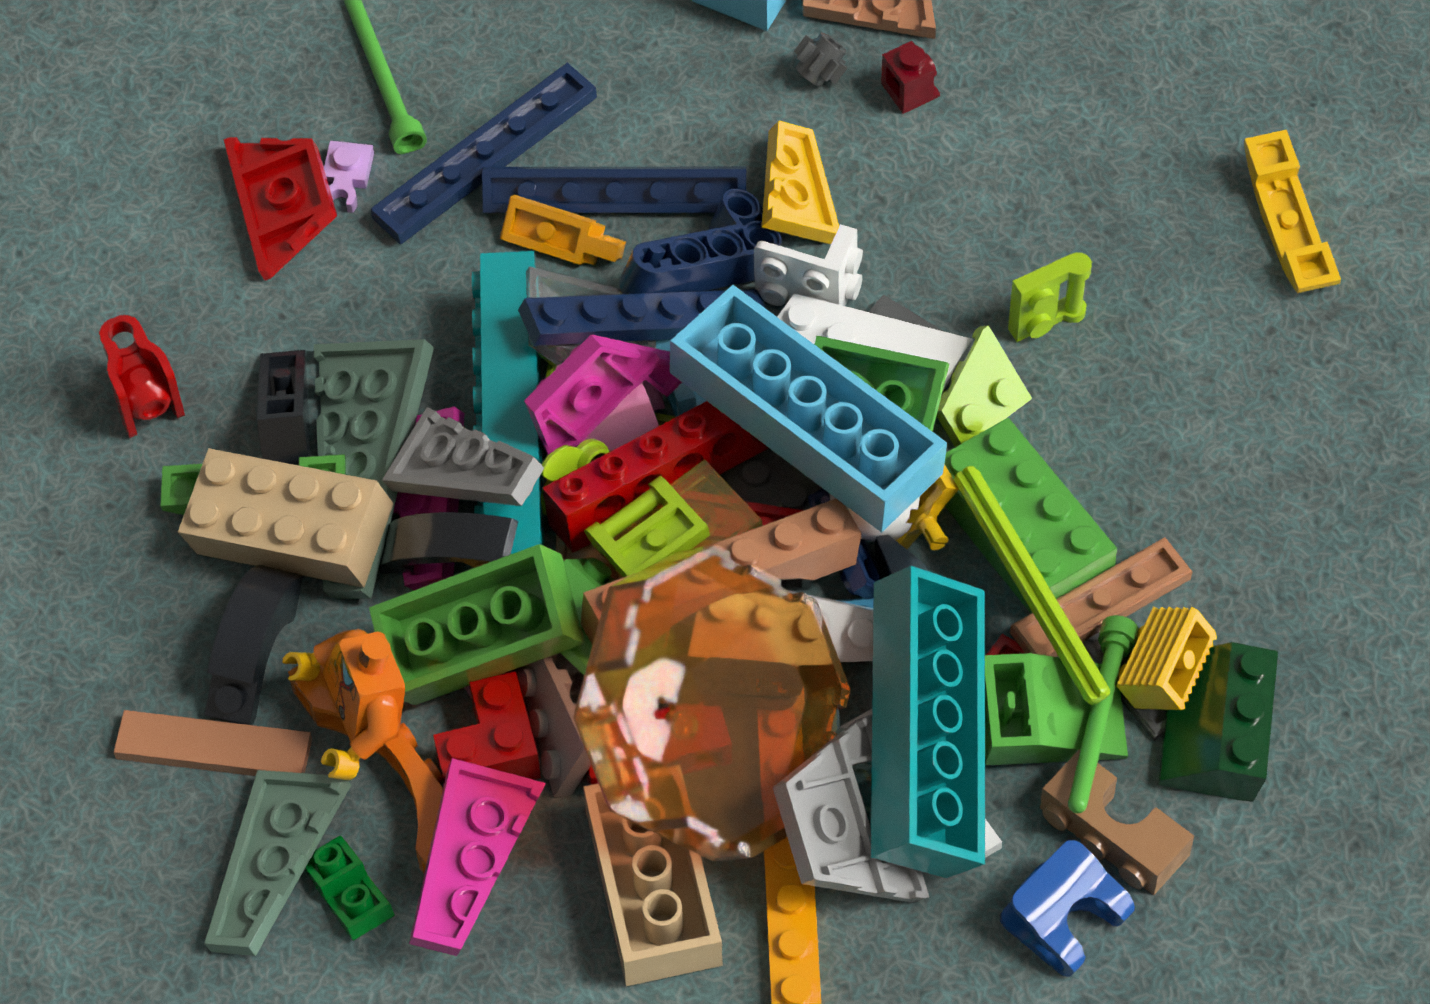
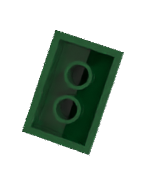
M1229 642L1209 648L1210 655H1206V662L1202 663L1203 670L1199 671V678L1195 679L1196 686H1192V693L1188 694L1189 701L1185 702V709L1166 710L1158 785L1253 802L1267 777L1278 651Z

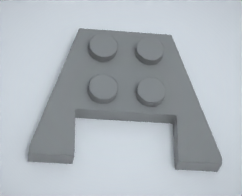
M868 715L855 720L773 787V791L801 884L905 902H915L929 897L922 871L889 862L882 863L881 860L871 858V827L852 767L872 761V715Z

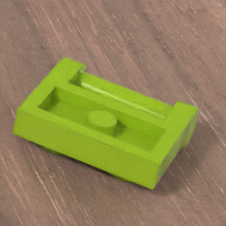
M1080 252L1072 253L1012 281L1008 330L1016 342L1029 336L1031 338H1039L1048 333L1053 325L1063 320L1069 323H1077L1084 319L1086 303L1083 300L1085 280L1091 275L1092 261L1090 257ZM1067 281L1066 296L1058 300L1060 283Z
M662 476L648 484L649 490L601 524L595 522L584 530L595 549L600 553L602 552L623 577L683 556L710 536L708 525ZM658 505L664 506L617 541L613 539Z

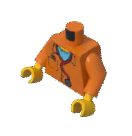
M361 629L345 630L315 645L313 653L289 652L283 657V664L298 663L297 672L288 677V680L291 681L314 680L320 672V665L324 667L322 673L351 744V748L348 751L331 748L324 752L321 758L322 765L335 767L328 774L329 778L352 780L359 771L360 758L368 759L390 739L397 738L399 735L405 683L392 654L390 644L385 634L379 631L368 634Z

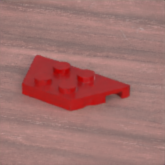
M237 137L223 139L257 268L265 281L271 279L337 217L319 149L312 138H292L288 141H282L278 138H261L260 143H240Z

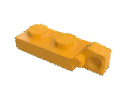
M517 195L510 196L500 235L501 240L579 265L584 263L594 265L598 257L616 262L617 259H622L626 241L609 235H603L606 226L596 223V220Z

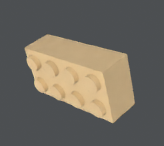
M208 448L178 533L199 555L254 566L263 565L303 576L365 588L394 503L376 480Z
M679 767L584 786L586 815L626 986L723 966L722 940Z

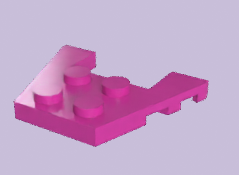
M592 334L582 344L575 347L569 357L549 377L543 379L536 389L524 400L546 456L563 445L577 447L644 380H647L668 397L682 383L670 373V351Z

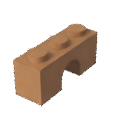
M1079 749L1043 787L1040 804L1043 816L1054 828L1060 831L1068 829L1081 839L1080 842L1098 860L1106 858L1119 868V874L1130 886L1135 889L1144 887L1151 894L1155 895L1190 856L1194 835L1157 807L1145 819L1135 824H1122L1113 820L1104 808L1114 798L1117 777L1098 763L1086 810L1079 814L1070 811L1068 799L1080 754Z

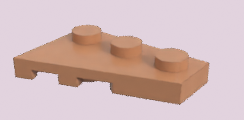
M801 0L803 16L932 39H935L936 36L931 0Z

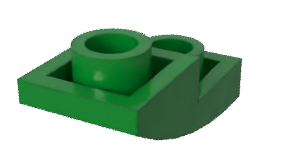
M341 835L314 851L304 871L353 941L395 916L391 904L367 875L363 862Z

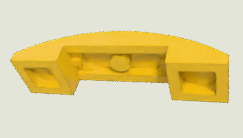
M1287 129L1245 138L1244 149L1259 210L1282 269L1297 293L1340 284L1341 277L1328 242H1321L1297 176L1300 165Z

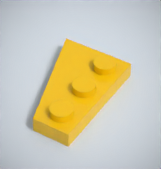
M778 121L768 132L762 228L832 244L839 228V223L813 129Z

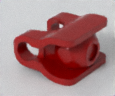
M119 315L104 322L100 328L99 335L104 353L108 359L107 371L122 424L129 438L137 436L133 418L140 420L156 418L162 415L169 405L177 419L185 416L172 367L162 349L148 340L140 322L130 315ZM129 332L133 334L134 342L127 348L120 349L116 342L112 341V338L118 333Z

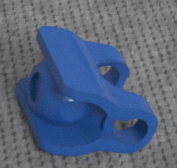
M1068 840L1046 862L1041 863L1020 885L1019 889L1012 896L1011 902L1000 914V922L1006 930L1062 976L1069 977L1082 966L1085 961V954L1082 945L1069 930L1067 923L1068 914L1078 910L1090 911L1111 925L1119 926L1135 911V906L1130 894L1106 872L1098 859L1082 843L1076 840Z

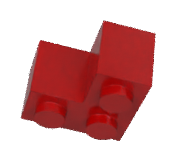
M516 671L469 682L477 724L433 735L437 761L443 777V785L448 765L452 758L532 780L541 778L538 752Z

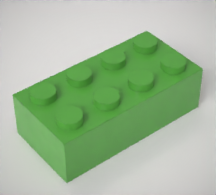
M1009 417L946 452L944 464L953 479L958 472L968 466H974L980 471L1056 599L1115 566L1117 547ZM958 490L945 507L1032 614L1031 609L960 490Z
M541 544L369 607L374 631L385 634L404 680V702L413 705L470 686L469 682L497 676L585 644L562 554Z

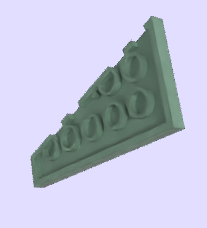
M425 339L313 344L314 358L319 361V377L315 378V393L320 396L321 414L316 418L318 456L345 454L346 475L376 480L394 503L365 588L323 580V592L331 598L371 599L398 494V492L391 491L382 479L415 426L434 347Z

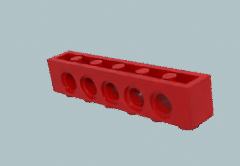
M706 401L542 487L548 524L571 552L574 553L591 544L584 531L595 522L601 524L649 490L648 484L657 477L662 476L676 492L677 490L688 492L765 451L769 447Z

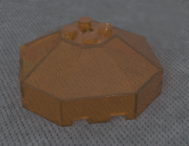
M717 544L678 551L608 588L573 715L609 811L713 862L753 858L787 837L773 787L838 735L831 731L836 709L846 708L850 694L849 684L817 600L804 592L793 594L780 587V579L753 564L742 566L729 559L730 552ZM657 699L661 704L668 703L670 711L665 715L667 723H665L664 719L655 718L654 711L659 708Z

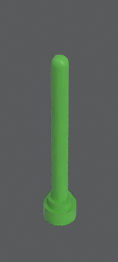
M344 0L391 117L392 123L388 135L395 152L402 155L422 149L427 142L423 127L418 120L408 115L362 0Z
M1113 615L1103 619L1098 636V642L1104 653L1100 673L1110 688V695L1098 704L1091 705L1068 799V808L1077 814L1084 812L1088 805L1122 659L1129 652L1133 651L1137 641L1138 625L1133 620L1124 616Z

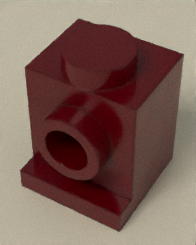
M913 41L882 54L881 85L903 114L940 97V92L934 85V77L937 75L935 64L931 57L921 47L915 45Z

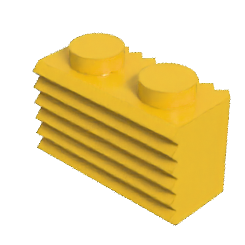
M1153 606L1145 625L1141 626L1138 630L1137 641L1127 664L1120 668L1116 687L1135 709H1185V702L1189 701L1188 694L1192 693V686H1196L1195 679L1199 678V671L1203 670L1202 663L1206 662V655H1210L1209 648L1213 647V640L1217 639L1215 630L1202 614L1193 607L1190 609L1183 607V609L1178 607L1175 609L1160 607L1158 609Z

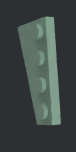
M257 770L204 944L211 952L249 956L257 955L349 791L351 784L348 780L329 778L328 775Z

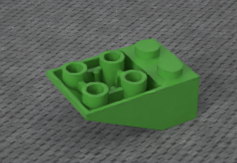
M1032 653L985 655V765L1068 762L1079 749L1081 750L1091 705L1084 700L1059 657ZM1095 663L1098 670L1100 671L1101 664ZM1117 687L1115 688L1098 760L1128 758L1121 692Z

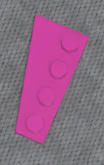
M454 758L451 759L446 773L409 944L454 956L459 954L546 783Z

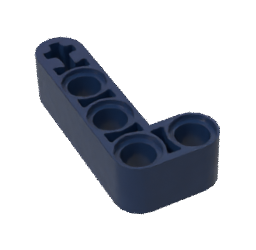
M730 189L724 193L709 224V230L636 245L619 279V287L623 294L696 292L755 281L754 248L757 242L765 241L780 246L782 238L778 231L762 228L763 207L751 193L742 189Z

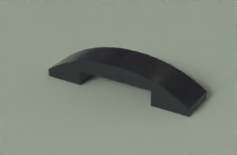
M457 512L422 513L401 517L389 524L378 572L385 574L413 572L414 566L419 564L463 562L476 568L511 555L519 521L508 517Z

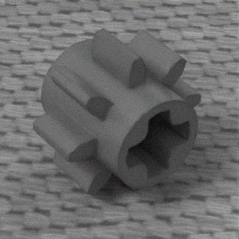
M823 32L817 38L814 37V39L805 35L794 50L797 54L796 58L800 60L795 66L796 70L804 78L817 86H822L828 80L836 84L848 69L845 65L846 61L842 59L847 52L846 49L834 38Z

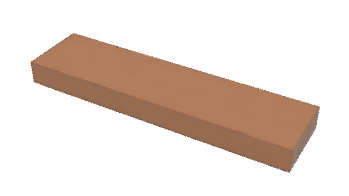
M1164 537L1056 600L1083 642L1100 632L1102 621L1106 617L1113 615L1127 617L1191 580L1192 570ZM1033 613L1011 625L1010 634L1025 653L1052 657L1058 656Z
M124 710L114 748V755L118 760L256 776L257 770L305 773L312 736L311 732Z

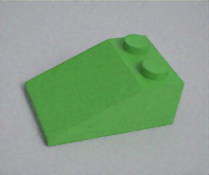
M816 336L814 345L933 432L949 368L948 362Z

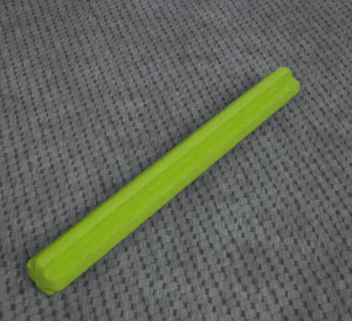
M974 466L965 467L955 475L954 482L1082 697L1090 705L1098 704L1110 695L1109 686L980 471Z

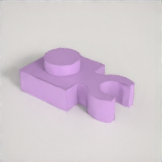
M330 141L324 170L332 199L334 201L339 197L346 198L347 211L353 213L357 207V197L354 188L366 189L374 156L373 145Z

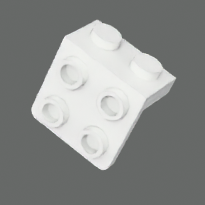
M840 224L825 259L765 241L757 242L754 248L755 289L758 290L764 301L775 306L787 304L794 293L842 306L846 305L848 299L856 300L862 284V275L857 274L863 254V250L857 248V229Z

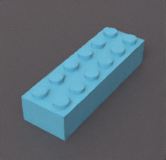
M734 285L728 288L670 340V373L881 533L943 474L947 448L946 441Z

